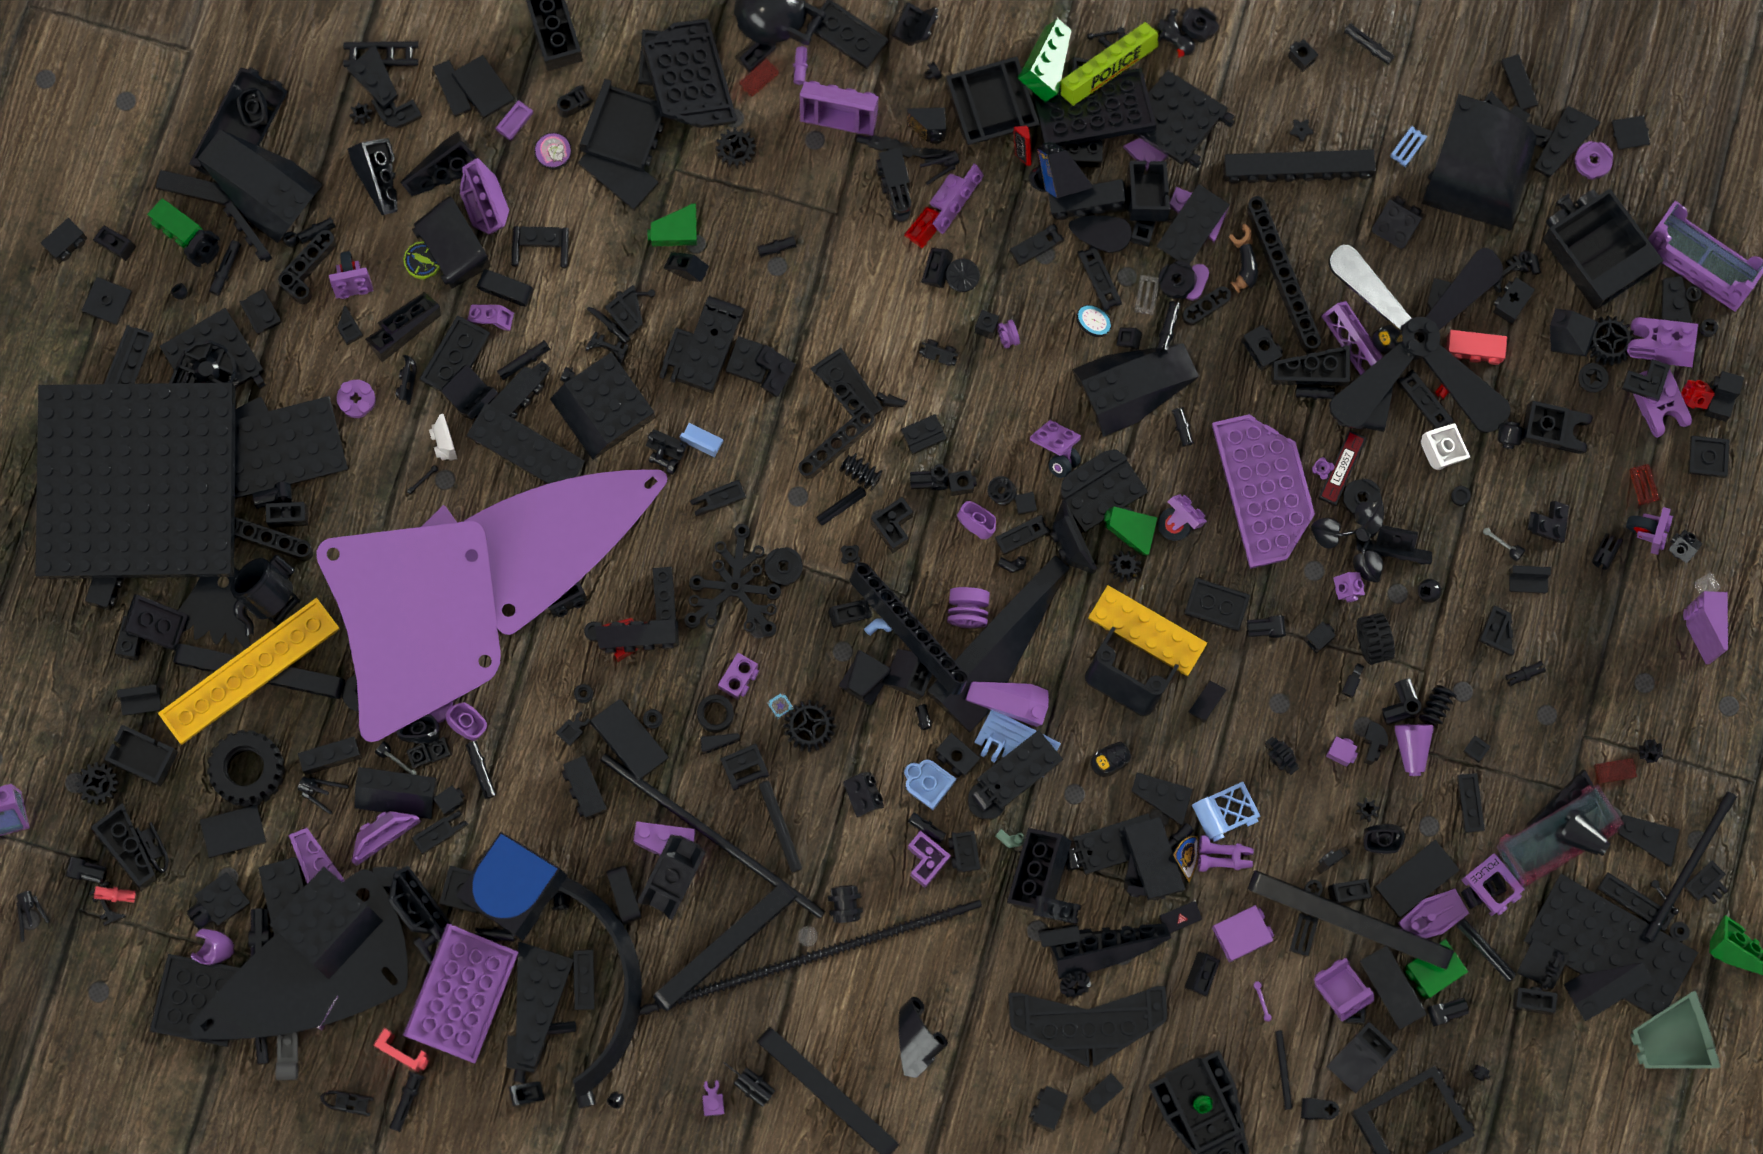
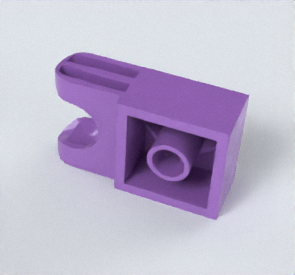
M1641 317L1632 320L1631 330H1634L1633 334L1644 339L1631 340L1627 347L1629 356L1648 360L1654 359L1668 365L1693 366L1698 324Z
M1670 368L1658 402L1633 394L1654 437L1658 438L1664 434L1663 416L1665 415L1673 416L1682 427L1691 425V415ZM1644 371V372L1639 373V374H1642V375H1645V376H1646L1647 371Z

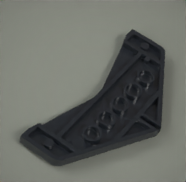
M1155 986L1091 1009H1083L1019 992L1008 993L1010 1026L1014 1031L1088 1068L1090 1067L1089 1049H1092L1094 1068L1163 1025L1167 1020L1166 986Z

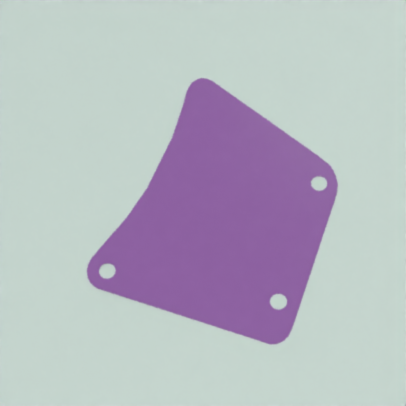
M465 521L328 538L319 545L317 561L338 603L348 633L357 679L359 729L361 736L366 741L375 742L481 686L495 675L500 664L501 653L498 629L496 627L497 621L486 535L483 527L478 522ZM330 548H337L339 550L340 556L337 560L332 561L328 559L327 551ZM469 549H474L478 553V558L474 562H469L465 558V553ZM482 655H488L492 660L491 665L487 668L479 665V658Z

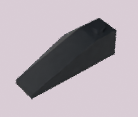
M457 131L436 147L400 183L411 196L433 190L436 186L451 184V181L462 178V168L478 157L460 132Z
M389 138L361 142L347 148L354 170L381 215L398 212L397 194L393 185V179L396 177L392 169V163L395 161Z

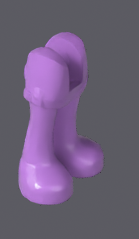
M1201 835L1198 854L1232 855V858H1215L1199 855L1198 871L1206 872L1211 867H1228L1235 870L1252 868L1253 861L1240 860V856L1253 855L1254 850L1241 844H1214L1210 842L1208 836Z

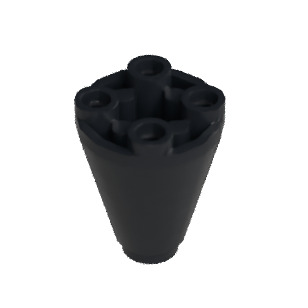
M1576 808L1575 811L1571 809L1564 819L1567 821L1564 827L1560 826L1554 835L1557 837L1556 842L1603 856L1611 844L1607 841L1608 838L1579 809Z

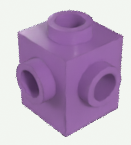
M1348 572L1334 577L1338 600L1354 602L1358 600V597L1365 595L1364 584L1359 572Z

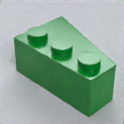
M163 198L147 214L152 220L150 222L151 225L157 230L161 228L162 232L169 239L173 238L181 248L188 246L195 237L196 232L202 229L197 223Z

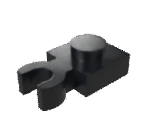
M581 711L576 714L574 722L568 719L556 732L569 747L583 734L580 728L586 727L590 723L589 718L585 722L579 720L583 715Z

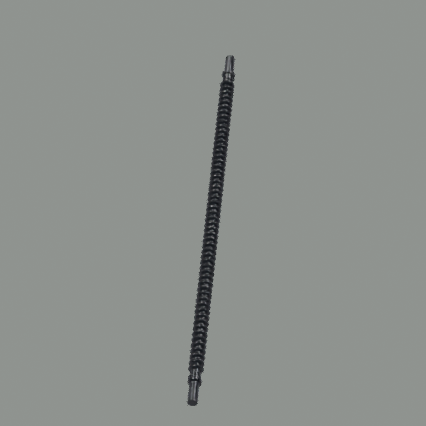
M980 900L964 905L959 904L951 909L948 907L946 911L942 909V912L937 911L936 914L932 912L930 916L926 914V917L920 916V919L915 918L914 921L910 919L908 923L904 921V924L899 923L898 926L894 924L892 928L888 926V929L883 928L882 931L878 929L876 933L872 931L870 935L866 933V936L861 935L860 938L856 936L855 940L850 938V941L845 940V943L839 942V945L834 943V946L823 947V950L818 948L817 952L812 950V953L807 952V955L801 954V957L796 955L795 959L791 957V960L785 959V962L780 960L779 964L775 962L774 965L769 964V967L763 966V969L758 967L757 971L753 969L752 972L747 971V974L742 973L741 976L737 974L735 978L731 976V979L725 978V981L720 980L719 983L715 981L713 985L709 983V986L703 985V988L699 986L697 990L694 988L693 991L688 993L678 1003L681 1005V1002L687 1003V1000L692 1002L693 998L698 1000V997L703 998V995L709 996V993L714 995L715 991L719 993L720 990L725 991V988L730 990L731 986L736 988L738 984L741 986V983L747 984V981L752 983L753 979L757 981L758 978L763 979V976L769 977V974L774 976L775 972L779 974V971L785 972V969L790 970L791 967L795 969L797 965L801 967V964L807 965V962L811 964L813 960L817 962V959L823 960V957L828 958L829 955L833 957L835 953L839 955V952L844 953L845 950L849 952L851 948L855 950L857 946L861 948V945L866 946L867 943L871 945L873 941L877 943V940L882 941L883 938L887 940L889 936L893 938L895 934L898 936L899 933L904 934L905 931L909 933L910 929L915 931V928L920 929V926L925 928L926 924L931 926V923L934 922L936 924V921L942 922V919L947 921L948 917L952 919L955 915H963L965 912L982 907ZM655 1000L652 1004H644L641 1007L639 1016L648 1015L656 1010L659 1012L663 1008Z

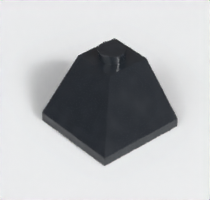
M1556 308L1550 323L1551 351L1586 357L1598 322L1577 312Z

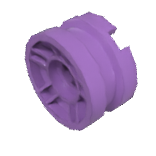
M1012 319L1008 320L1005 324H997L999 337L1005 349L1010 348V345L1014 344L1016 346L1020 344L1019 335Z

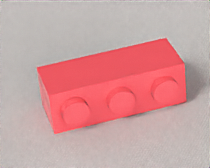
M1450 330L1447 335L1446 350L1458 360L1469 359L1470 362L1474 363L1488 361L1489 364L1498 365L1504 361L1506 356L1507 336Z

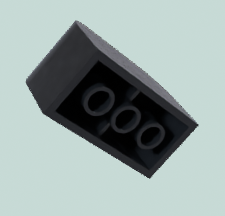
M526 0L546 71L549 72L583 62L581 49L566 0Z

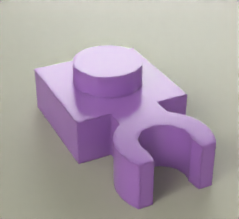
M707 1081L704 1082V1088L708 1092V1095L703 1096L704 1116L724 1114L723 1095L717 1094L719 1082L715 1081L713 1089L708 1088Z

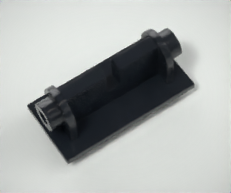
M932 339L922 342L925 347L921 346L919 354H922V357L935 361L938 354L940 355L938 362L950 367L951 365L955 366L957 359L954 356L960 354V352L956 351L955 347L949 345L945 347L938 345L939 342Z
M655 429L649 433L646 447L656 451L658 450L659 443H665L666 449L664 454L679 461L688 446L687 443Z

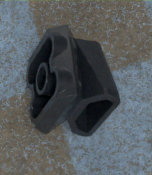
M858 650L855 660L838 686L865 704L872 705L883 688L885 678L890 674L891 669L865 652Z

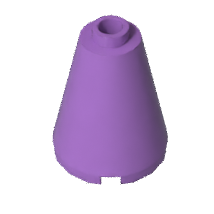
M1395 725L1394 730L1405 772H1409V776H1421V772H1425L1433 725Z

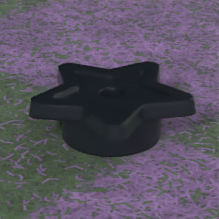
M1294 119V128L1289 134L1295 135L1303 142L1305 137L1313 134L1314 131L1309 128L1308 119L1302 122Z

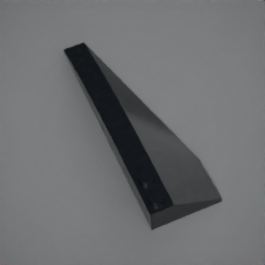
M1056 555L955 660L968 675V680L962 693L959 695L950 694L938 680L927 691V695L969 733L991 711L965 700L971 682L1008 683L1069 570V567Z

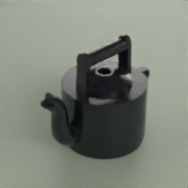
M274 555L270 561L264 558H257L248 562L239 570L232 581L231 593L237 599L233 606V613L238 621L245 625V636L250 634L254 636V625L250 617L245 613V608L258 619L268 618L278 626L294 606L301 601L292 592L293 584L288 579L295 569L279 555Z

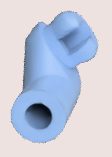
M882 618L873 620L864 628L869 636L878 629H884L886 632L892 631Z

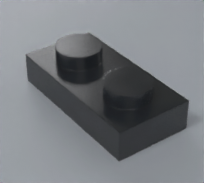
M1110 1073L1083 1097L1082 1101L1096 1114L1124 1089V1086Z

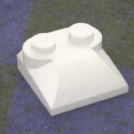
M440 414L436 423L432 424V429H429L431 439L436 440L437 446L434 447L437 458L441 457L442 461L447 459L451 461L457 459V455L445 416Z
M1455 423L1428 431L1422 435V448L1430 465L1436 470H1441L1446 466L1470 458Z

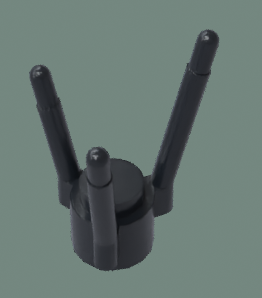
M946 150L920 156L921 159L941 156V158L920 164V167L942 162L944 167L947 166L946 169L928 180L926 185L931 184L947 172L955 169V165L959 164V158L955 150Z
M303 777L299 782L298 791L303 792V797L311 800L328 814H332V811L310 795H314L316 791L329 795V792L319 788L318 784L349 788V785L320 780L314 777Z
M31 891L22 892L16 896L21 942H24L22 910L25 911L30 928L33 927L29 910L34 908L33 904L36 905L46 923H50L37 896H33Z

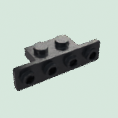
M1382 525L1378 531L1377 539H1370L1371 543L1368 544L1365 552L1373 550L1383 557L1389 556L1403 561H1415L1419 564H1432L1431 551L1415 548L1418 532ZM1357 538L1356 550L1361 551L1365 541Z

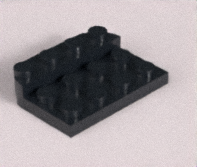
M1116 449L1102 452L1067 474L1062 481L1060 489L1062 501L1066 500L1074 519L1084 533L1103 522L1107 510L1109 511V508L1127 507L1148 494L1147 489L1127 461L1128 458Z

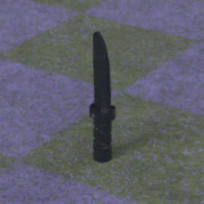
M591 307L587 308L590 313L608 327L607 330L610 333L613 332L624 344L629 342L630 338L618 328L615 322L609 320L598 310Z

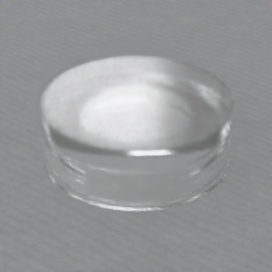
M808 926L799 931L798 939L803 946L810 947L817 942L818 934L814 928Z

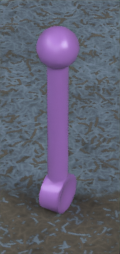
M1255 982L1253 987L1258 992V996L1265 1014L1264 1020L1270 1021L1271 1015L1268 1014L1264 1002V998L1260 989L1261 983Z

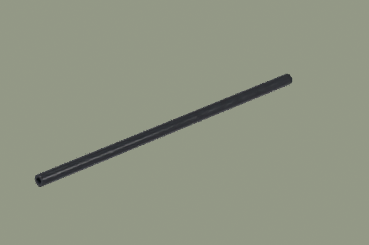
M605 753L602 756L601 762L770 884L777 887L784 882L643 779L637 781L628 768ZM787 884L797 895L794 901L821 919L826 911Z

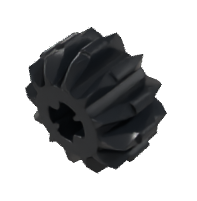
M1120 551L1119 556L1114 554L1113 560L1109 562V565L1112 566L1109 572L1115 573L1113 579H1116L1118 576L1121 577L1120 583H1123L1124 578L1130 583L1131 577L1137 579L1136 573L1141 572V568L1137 567L1141 565V561H1135L1137 558L1136 554L1130 557L1131 551H1127L1126 555H1124L1123 551ZM1122 564H1123V565L1128 564V565H1129L1128 569L1125 568V569L1123 570V569L1121 568V567H1122Z

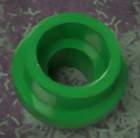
M1199 1096L1193 1102L1194 1109L1198 1113L1204 1114L1212 1109L1213 1101L1209 1096Z

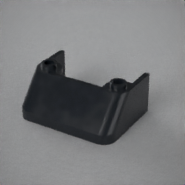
M1112 626L1085 673V681L1089 686L1138 715L1148 716L1153 712L1179 665L1175 664L1167 679L1160 676H1152L1145 685L1112 666L1116 653L1113 648L1107 645L1116 629Z

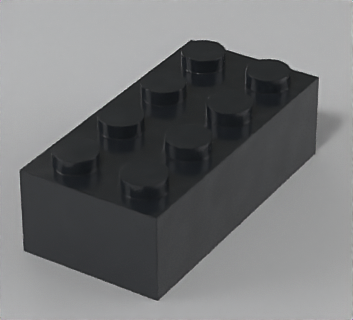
M1028 828L1007 903L1019 909L1033 911V909H1036L1037 904L1035 901L1036 895L1056 899L1072 840L1062 834Z

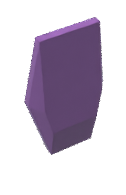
M1456 889L1423 899L1398 924L1401 929L1424 938L1442 935L1468 915L1469 912Z

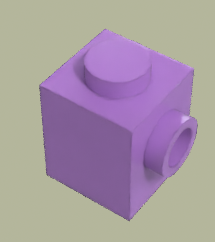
M1336 736L1326 757L1347 767L1350 762L1354 763L1358 755L1355 752L1357 746L1348 738L1341 739Z

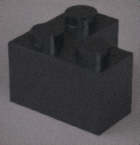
M1721 371L1718 376L1715 375L1713 381L1709 383L1710 388L1715 394L1708 408L1705 409L1704 416L1727 422L1731 417L1735 399L1740 395L1744 377Z
M901 497L871 517L872 526L892 553L908 543L909 537L900 525L913 517V511L905 499Z
M1046 1086L1045 1089L1041 1088L1036 1098L1039 1100L1038 1106L1034 1105L1029 1115V1118L1032 1119L1030 1123L1052 1133L1061 1116L1068 1095L1049 1086Z

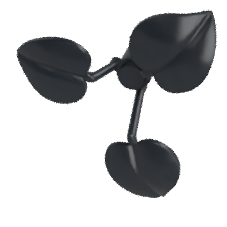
M1382 500L1364 502L1356 507L1355 520L1359 525H1362L1358 529L1339 533L1340 524L1332 518H1321L1312 524L1311 531L1316 541L1322 547L1328 549L1338 545L1339 537L1357 534V538L1365 541V544L1361 549L1362 554H1357L1353 558L1354 569L1367 581H1380L1383 571L1382 558L1373 550L1366 552L1365 550L1368 544L1371 543L1370 539L1377 534L1383 525L1384 506Z

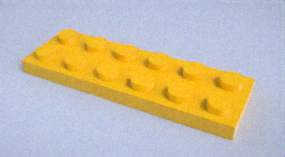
M1107 585L1088 617L1089 620L1110 631L1112 626L1115 627V635L1170 667L1174 668L1175 664H1178L1177 671L1187 677L1207 645V642L1109 585Z

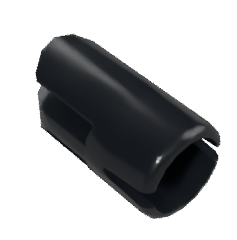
M1606 533L1592 558V563L1598 568L1602 564V569L1608 570L1623 539L1618 538L1616 542V536L1612 535L1609 538V533Z

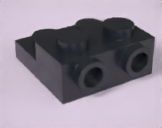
M579 581L548 607L554 618L557 616L564 617L567 615L568 610L574 607L577 609L581 608L588 601Z

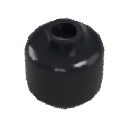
M1505 421V424L1499 426L1497 441L1503 444V448L1514 449V446L1521 445L1524 429L1520 426V423Z

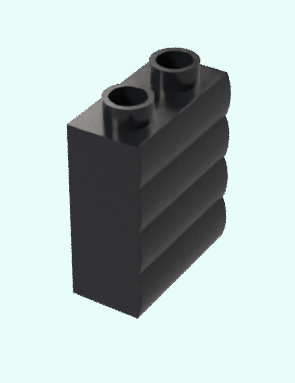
M1592 189L1576 201L1579 209L1568 215L1565 209H1562L1552 215L1546 221L1549 229L1543 237L1547 247L1556 256L1561 266L1569 274L1572 281L1595 311L1655 272L1664 261L1611 189H1608L1601 195H1598L1595 189Z

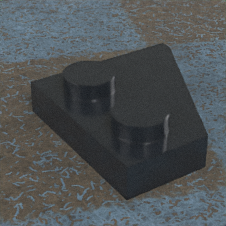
M1495 605L1492 606L1478 641L1509 656H1513L1511 613Z

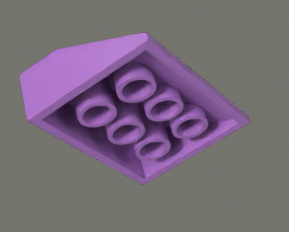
M1704 591L1684 609L1683 618L1686 620V626L1705 664H1711L1728 650V592Z

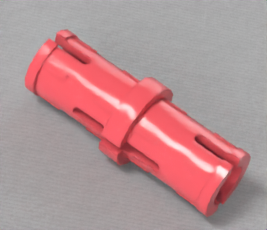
M95 886L94 899L111 900V902L115 903L116 901L134 903L135 890Z

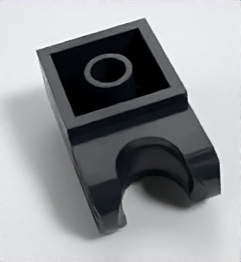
M901 148L878 153L877 166L875 168L877 176L881 177L880 186L882 194L887 196L893 219L900 223L905 222L910 218L911 213L910 180Z
M1531 401L1527 404L1522 441L1577 454L1586 453L1587 444L1574 437L1573 428L1575 425L1586 426L1592 423L1593 416L1564 407ZM1542 422H1545V425H1547L1548 427L1545 428L1542 425Z

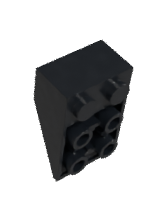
M1368 1022L1326 1067L1356 1094L1394 1055L1398 1048Z

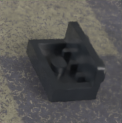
M863 772L843 781L856 817H862L872 811L884 808L883 797L878 792L876 779L871 772Z
M975 832L951 833L948 843L949 849L954 851V857H951L952 868L956 869L957 873L980 870Z

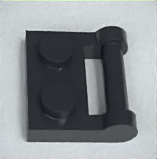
M757 744L720 758L733 791L759 778L769 777ZM759 765L760 770L735 780V774Z

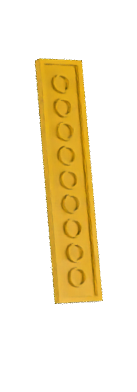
M315 598L158 714L182 745L332 636L340 628L320 601Z

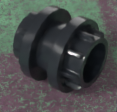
M855 885L832 887L830 889L831 895H828V901H834V909L829 910V916H833V921L836 923L859 921L861 919L860 913H863V907H857V899L862 898V892H858V887Z

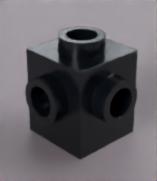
M1684 529L1680 535L1676 533L1670 540L1672 545L1668 550L1672 552L1673 556L1687 564L1703 543L1693 533L1687 532Z

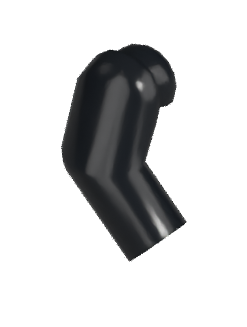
M1529 251L1520 252V260L1530 266L1532 275L1540 274L1541 269L1538 257Z
M1019 556L1011 562L1001 557L997 566L1014 573L1024 569L1027 561L1023 556Z

